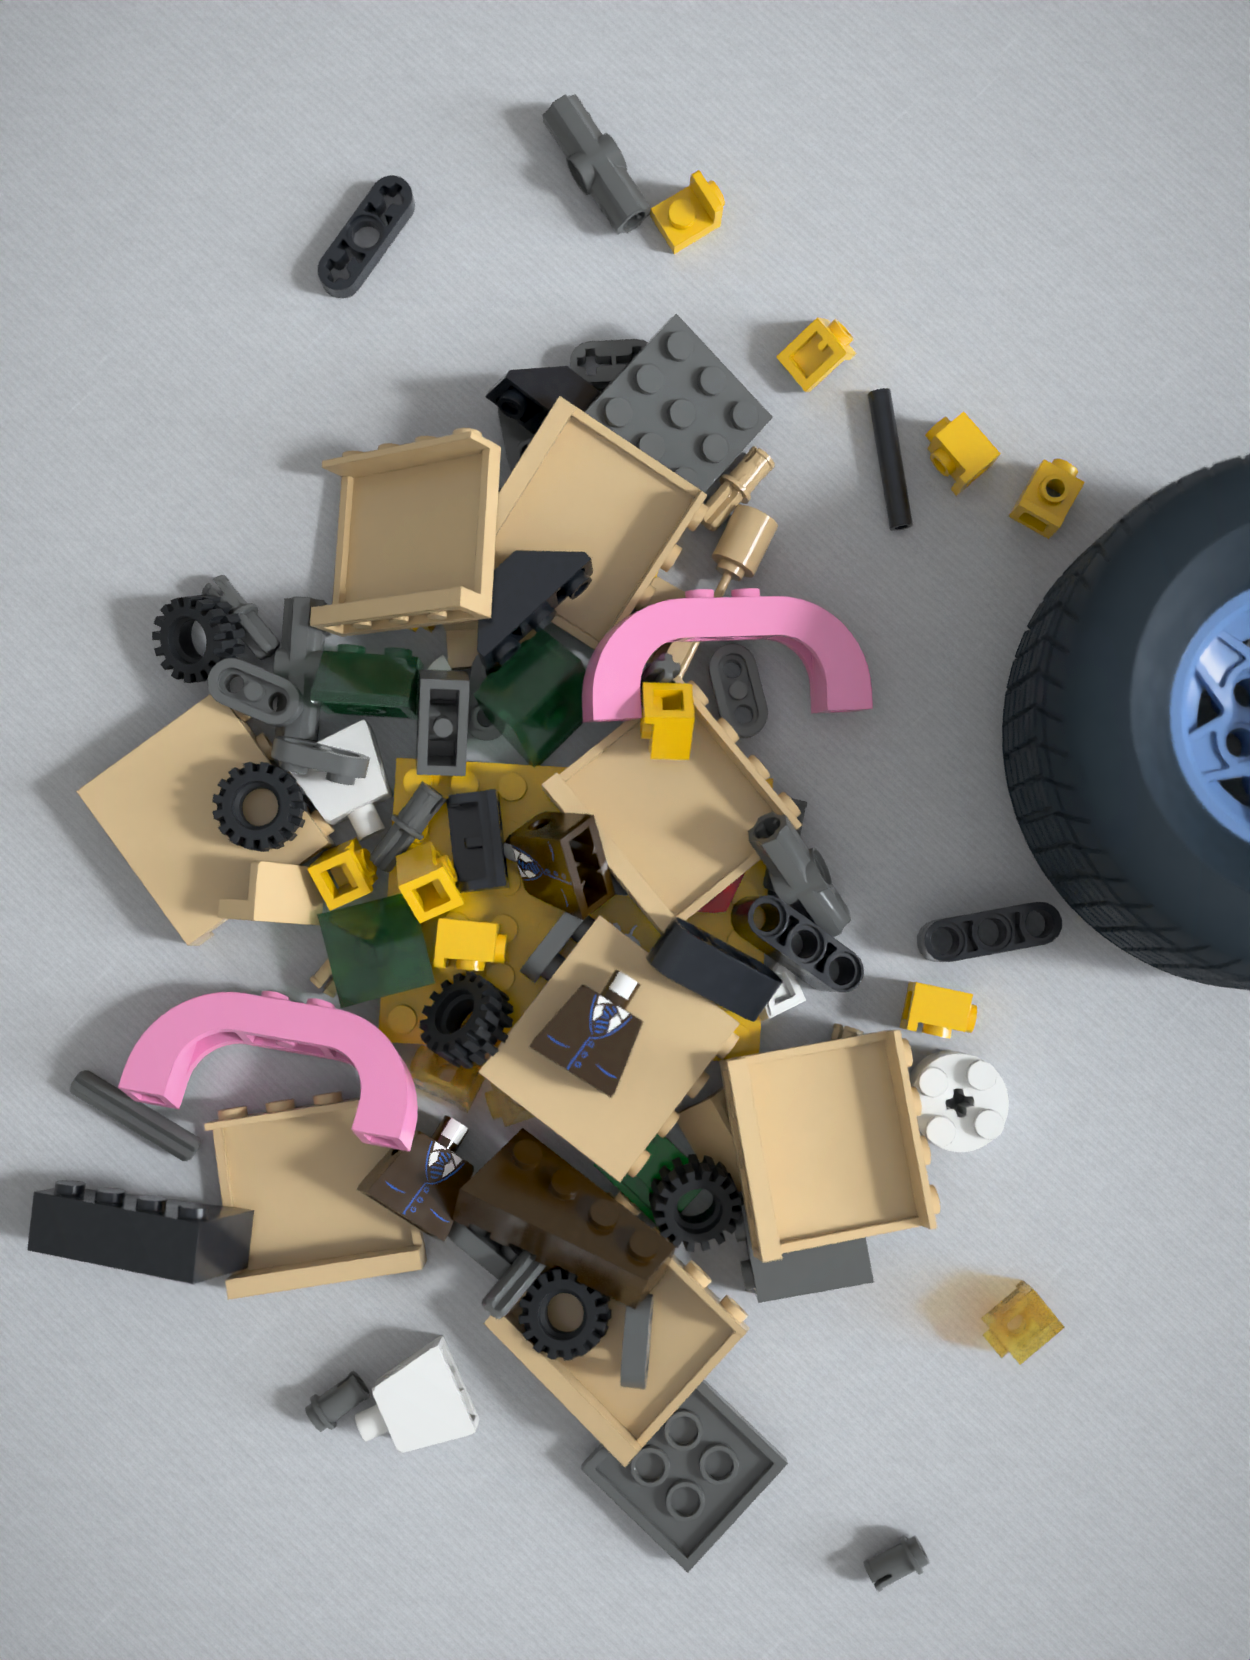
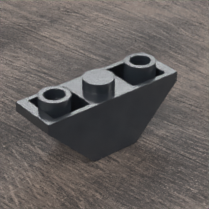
M568 366L509 370L489 389L485 397L498 406L504 415L515 419L535 435L559 396L584 411L601 392Z
M515 550L494 570L491 618L478 620L477 651L481 663L488 670L497 662L500 665L508 662L519 651L521 647L520 640L532 629L535 632L544 629L557 613L555 608L567 597L571 600L577 598L588 588L592 581L590 576L593 574L592 558L586 552Z

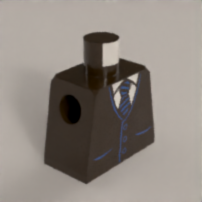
M542 812L510 834L504 843V854L507 859L517 862L524 888L529 895L576 918L584 920L616 894L594 815Z
M617 969L614 970L600 994L582 984L534 1038L529 1047L612 1098L643 1023L642 1020L626 1011L641 984Z
M444 1115L431 1137L419 1130H415L410 1152L391 1148L363 1179L357 1190L430 1237L444 1242L454 1222L452 1219L459 1190L471 1179L474 1172L472 1164L455 1154L469 1129L455 1119Z

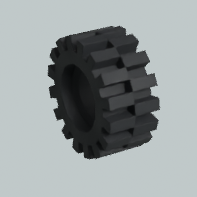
M205 594L175 598L170 600L171 604H165L160 609L164 614L163 616H156L154 624L161 627V630L152 632V640H160L161 647L154 648L156 656H165L166 659L161 663V666L164 670L174 669L171 676L176 680L184 679V683L208 681V675L216 663L227 658H237L235 655L244 653L245 645L238 644V638L245 637L244 629L236 630L235 624L240 622L241 619L238 613L228 614L233 606L227 601L220 602L221 597L215 595L207 596ZM195 621L201 625L206 636V650L203 656L196 651L192 642L191 632Z
M253 762L244 763V767L241 769L234 767L228 772L231 776L227 780L221 779L217 786L221 787L219 795H213L212 802L217 804V810L212 812L214 819L220 823L218 827L220 832L230 838L229 841L235 845L260 852H269V849L273 848L278 850L285 846L284 843L286 841H293L298 836L295 833L298 827L303 828L306 821L302 819L303 811L307 812V803L303 801L305 793L303 788L296 783L297 780L281 768L266 762H260V764ZM260 788L268 789L277 798V814L268 824L262 826L252 825L243 814L242 806L244 799L253 790Z
M466 972V976L458 973L453 975V984L446 979L440 984L443 991L440 994L433 991L429 997L434 1002L432 1006L425 1005L422 1013L428 1018L420 1020L419 1028L424 1031L420 1037L426 1043L427 1048L458 1068L462 1066L465 1069L473 1068V1062L479 1066L486 1062V1053L494 1056L499 1051L495 1044L498 1040L505 1043L509 1035L504 1033L503 1030L504 1028H512L513 1019L508 1015L514 1011L513 1005L508 1002L510 1000L509 997L481 975ZM472 1012L467 1023L461 1028L466 1017Z
M688 1154L689 1163L682 1165L680 1157L672 1160L675 1169L670 1171L664 1165L659 1170L662 1180L653 1179L651 1183L653 1193H649V1202L656 1226H658L660 1234L665 1239L668 1237L670 1243L676 1246V1248L683 1242L685 1250L694 1252L695 1243H700L702 1251L711 1249L708 1241L715 1238L718 1245L726 1241L723 1234L724 1230L730 1234L734 1233L737 1227L733 1219H741L742 1212L739 1205H742L731 1174L727 1172L726 1167L721 1162L715 1165L713 1158L704 1155L703 1161L699 1162L696 1154ZM705 1189L713 1195L712 1205L701 1214L686 1216L677 1210L679 1199L689 1191Z
M556 1267L538 1276L526 1290V1295L520 1301L519 1307H522V1314L519 1315V1325L524 1324L526 1330L522 1334L526 1341L529 1339L535 1344L533 1349L536 1352H546L549 1359L556 1360L560 1357L567 1361L573 1360L577 1356L585 1355L600 1342L609 1328L607 1324L612 1314V1309L608 1307V1302L611 1301L610 1297L578 1282L577 1275L563 1268ZM557 1294H571L582 1304L584 1311L581 1325L574 1331H560L549 1321L548 1305Z

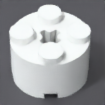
M940 1051L924 1057L909 1075L911 1087L915 1086L917 1088L922 1105V1113L920 1116H917L919 1132L929 1142L948 1151L968 1152L987 1145L1002 1133L1009 1109L1008 1093L1003 1079L990 1063L962 1052ZM954 1089L957 1093L963 1095V1102L958 1104L957 1111L945 1105L946 1100L953 1098Z

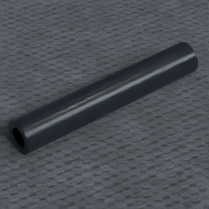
M888 388L876 389L867 395L889 527L891 531L903 530L912 527L913 522L891 390Z

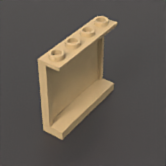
M559 396L498 493L494 570L515 550L586 552L592 558L593 574L590 576L592 581L580 596L573 600L567 597L555 608L557 613L551 622L595 650L606 633L621 620L628 617L633 609L639 611L646 607L656 588L650 585L651 581L660 568L668 572L682 551V548L676 544L686 528L694 532L706 515L709 507L703 504L707 494Z
M458 428L453 430L452 435L419 436L415 438L413 443L403 445L385 443L380 444L378 450L368 452L345 451L342 453V457L323 460L322 468L341 476L333 601L331 605L311 607L310 626L345 637L491 618L501 447L482 437V433L478 430Z
M679 675L672 680V683H685ZM692 680L688 683H692L695 719L689 760L650 759L649 739L640 738V719L622 723L560 774L556 772L542 783L543 791L560 812L594 815L610 873L660 935L663 934L675 916L687 920L761 859L750 844L748 830L757 823L759 817L770 812L778 815L786 814L796 830L802 826L797 819L801 812L794 801L785 792H781L779 795L776 794L766 781L770 774L765 766L753 754L748 758L735 744L739 740L735 730L723 717L717 721L705 707L709 703L707 697Z
M211 694L76 791L187 946L202 945L214 936L212 932L214 929L228 920L218 918L219 898L248 900L250 869L253 861L302 866L325 848L331 849L336 846L329 836L335 831L333 826L324 820L317 809L311 812L308 806L307 812L303 811L302 819L306 820L303 828L298 827L295 832L298 836L293 841H286L284 843L285 846L278 850L274 848L269 849V852L249 850L235 845L229 841L230 838L220 832L218 829L220 823L214 819L212 812L217 810V804L213 803L212 800L214 794L219 795L221 787L217 785L220 780H227L231 776L228 772L234 767L238 769L243 768L244 763L253 762L260 764V762H266L278 767L274 758L271 757L272 742L263 732L256 736L246 723L252 717L217 702ZM264 788L251 791L243 802L242 810L244 817L250 824L255 826L268 824L275 818L278 811L276 796L270 790Z
M599 915L507 1034L509 1036L505 1043L501 1042L497 1047L499 1051L494 1056H490L479 1073L620 1182L626 1174L634 1178L645 1165L651 1155L645 1148L654 1136L658 1134L664 1138L673 1128L680 1117V1114L675 1109L685 1095L693 1099L704 1087L710 1077L704 1070L715 1056L723 1060L739 1039V1036L734 1031L740 1023L712 1001L658 972L646 960L648 955L646 950ZM617 969L641 984L626 1011L642 1020L643 1023L616 1092L611 1098L529 1046L582 984L600 994L614 970Z
M884 1030L719 1060L753 1255L761 1262L783 1259V1253L920 1226L930 1230L937 1228L935 1214L940 1213V1200L933 1184L929 1185L926 1165L931 1163V1152L926 1137L924 1135L920 1136L917 1116H920L922 1113L921 1099L915 1086L911 1087L907 1067H911L913 1063L912 1051L908 1040L902 1038L901 1030Z
M342 1091L314 1095V1104L295 1107L294 1099H285L265 1103L266 1112L248 1114L247 1106L218 1110L219 1119L204 1124L205 1131H213L222 1205L254 1210L248 1268L233 1272L225 1280L228 1300L422 1270L426 1264L427 1257L423 1232L357 1190L363 1179L391 1149L362 1143L352 1131L360 1097L343 1100Z
M606 1192L634 1215L638 1216L641 1213V1210L622 1192H619L616 1197L611 1192ZM654 1226L652 1229L660 1234L658 1227ZM673 1254L664 1277L649 1293L654 1294L646 1389L620 1387L626 1305L611 1297L608 1307L612 1309V1314L607 1324L609 1328L606 1334L588 1353L581 1357L577 1356L573 1360L564 1361V1358L560 1357L556 1360L549 1359L546 1352L538 1353L533 1349L535 1344L531 1339L526 1341L522 1334L526 1331L524 1324L519 1325V1315L522 1314V1307H519L521 1298L526 1295L527 1291L503 1318L495 1319L490 1315L484 1322V1325L624 1467L628 1465L642 1447L750 1329L743 1322L748 1316L743 1308L728 1295L721 1300L707 1287L712 1279L692 1260L685 1265L675 1254ZM546 1266L538 1276L551 1270V1268ZM568 1293L557 1294L548 1305V1318L556 1329L570 1332L576 1330L581 1325L584 1311L581 1302L575 1296Z

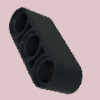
M750 896L740 899L734 905L731 912V924L736 933L813 988L826 992H850L861 983L864 976V966L860 957L781 899L774 896ZM758 906L764 910L766 920L760 930L753 921V914ZM796 933L801 936L803 941V947L798 956L795 955L791 947L792 938ZM835 959L839 966V975L833 982L829 975V967Z
M1046 902L1025 903L930 921L919 930L917 947L926 959L933 962H953L1030 948L1053 942L1061 932L1062 918L1059 911L1053 905ZM1033 910L1039 912L1045 921V928L1037 937L1032 936L1026 928V918ZM985 919L992 920L999 930L997 941L990 946L984 944L978 935V928ZM940 927L946 929L952 936V946L945 954L937 953L931 944L933 932Z
M676 916L646 956V960L665 977L752 1022H755L783 983L782 979L762 962Z

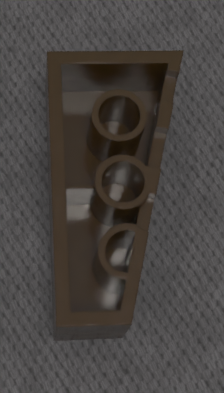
M524 1128L512 1137L459 1190L452 1219L466 1227H469L471 1223L490 1232V1239L507 1247L512 1243L537 1255L535 1261L551 1269L554 1265L559 1266L577 1275L578 1282L633 1309L640 1305L664 1277L676 1250V1246Z

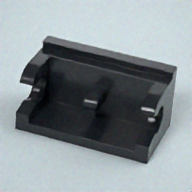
M490 789L449 795V798H446L453 864L458 879L455 884L460 893L510 888L507 860L504 854L505 842L498 791Z

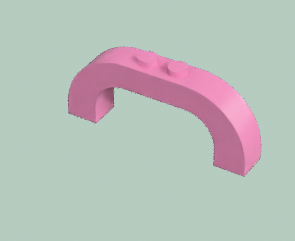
M758 588L731 590V597L714 598V590L712 589L685 591V598L658 602L629 615L608 631L598 643L589 660L583 680V723L631 721L642 718L640 690L642 671L651 654L664 643L771 640L782 643L792 649L806 667L810 682L811 714L857 712L873 709L871 677L864 654L852 633L833 614L814 603L793 597L760 596V589Z
M262 991L261 996L239 992L210 993L192 998L173 1007L151 1024L135 1044L118 1085L121 1091L136 1102L180 1109L189 1078L197 1064L206 1055L223 1046L246 1044L338 1060L356 1068L361 1081V1095L352 1131L362 1143L410 1152L417 1122V1094L410 1071L390 1040L376 1026L358 1015L335 1009V1006L330 1002L315 998L307 999L306 1003L290 1001V998L286 995L274 991Z

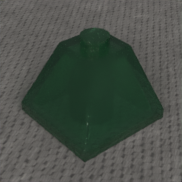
M402 893L318 914L341 1008L435 984L421 924L418 922Z

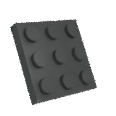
M677 314L672 316L583 411L704 493L773 418Z
M703 1380L626 1467L600 1444L582 1463L581 1470L688 1573L785 1468L788 1462L784 1455L707 1381Z

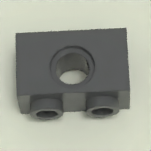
M419 669L416 733L417 775L466 776L470 687L467 671Z

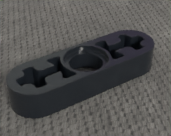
M395 175L380 178L318 263L317 271L319 279L329 295L342 299L353 296L409 221L415 210V200L411 187L406 180ZM400 193L402 204L398 206L393 203L386 210L387 206L384 197L386 195L395 197ZM383 213L387 224H389L388 226H385L383 221L380 219ZM363 227H373L379 232V239L375 245L363 248L354 242L356 232ZM346 248H348L353 255V258L350 260V262L347 252L345 251ZM348 263L346 269L350 277L347 280L338 278L334 283L331 270L335 268L341 271Z

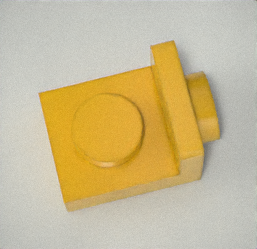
M698 170L690 175V185L652 207L650 217L675 254L721 226L725 201L717 184L713 180L707 182L701 171Z
M817 317L776 358L805 392H811L844 360H851L856 355V352L849 345L854 338L837 319L830 322L828 319Z

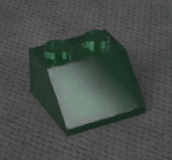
M542 629L531 639L522 642L519 651L497 672L488 675L473 695L487 719L525 761L535 768L537 765L540 766L583 724L582 687L586 670L581 659Z
M339 644L337 645V651L323 650L311 689L310 701L327 714L417 720L419 669L424 670V664L419 657H412V650L405 648H384L383 655L368 654L363 646Z

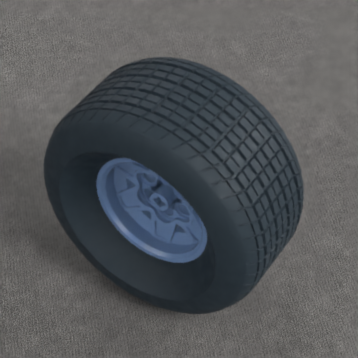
M1246 454V457L1243 459L1241 456L1213 463L1209 469L1205 466L1180 477L1178 481H1173L1151 494L1150 497L1146 500L1144 499L1116 522L1063 572V575L1055 581L1044 596V601L1038 605L1027 625L1030 630H1026L1023 633L1014 656L1016 659L1012 662L1006 687L1002 718V752L1005 777L1016 819L1038 865L1065 902L1095 931L1121 950L1142 962L1183 979L1217 987L1250 990V808L1233 798L1223 789L1218 780L1242 777V785L1245 792L1249 795L1250 802V648L1243 643L1250 639V454ZM1235 685L1244 687L1248 692L1249 704L1247 708L1239 705L1233 695ZM1204 687L1211 697L1213 710L1218 717L1197 728L1198 704ZM1229 733L1234 734L1241 742L1242 750L1239 757L1233 756L1226 748L1225 741Z

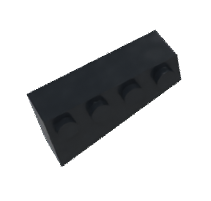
M74 1180L56 1181L55 1188L34 1192L28 1251L189 1284H196L248 1268L254 1210L171 1200L155 1195L126 1194L125 1190L119 1188L85 1189L86 1183Z

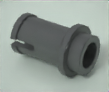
M352 1371L346 1378L323 1395L318 1396L315 1394L310 1397L311 1403L305 1407V1411L309 1420L318 1431L322 1432L326 1428L333 1430L337 1427L336 1421L362 1401L370 1398V1392L361 1377L355 1371Z
M904 1535L900 1537V1544L870 1560L863 1561L867 1574L878 1592L914 1571L918 1575L922 1574V1567L930 1564L926 1552L916 1535L909 1539Z

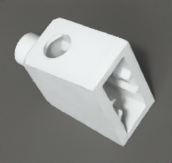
M363 719L317 743L354 751L370 757L366 778H356L354 785H344L327 780V772L308 768L307 774L290 772L327 823L334 826L349 819L360 841L367 840L386 829L375 806L393 797L374 730Z
M443 1335L437 1337L380 1376L372 1387V1393L377 1404L355 1414L358 1430L365 1442L389 1432L399 1453L469 1436L476 1432L480 1420Z

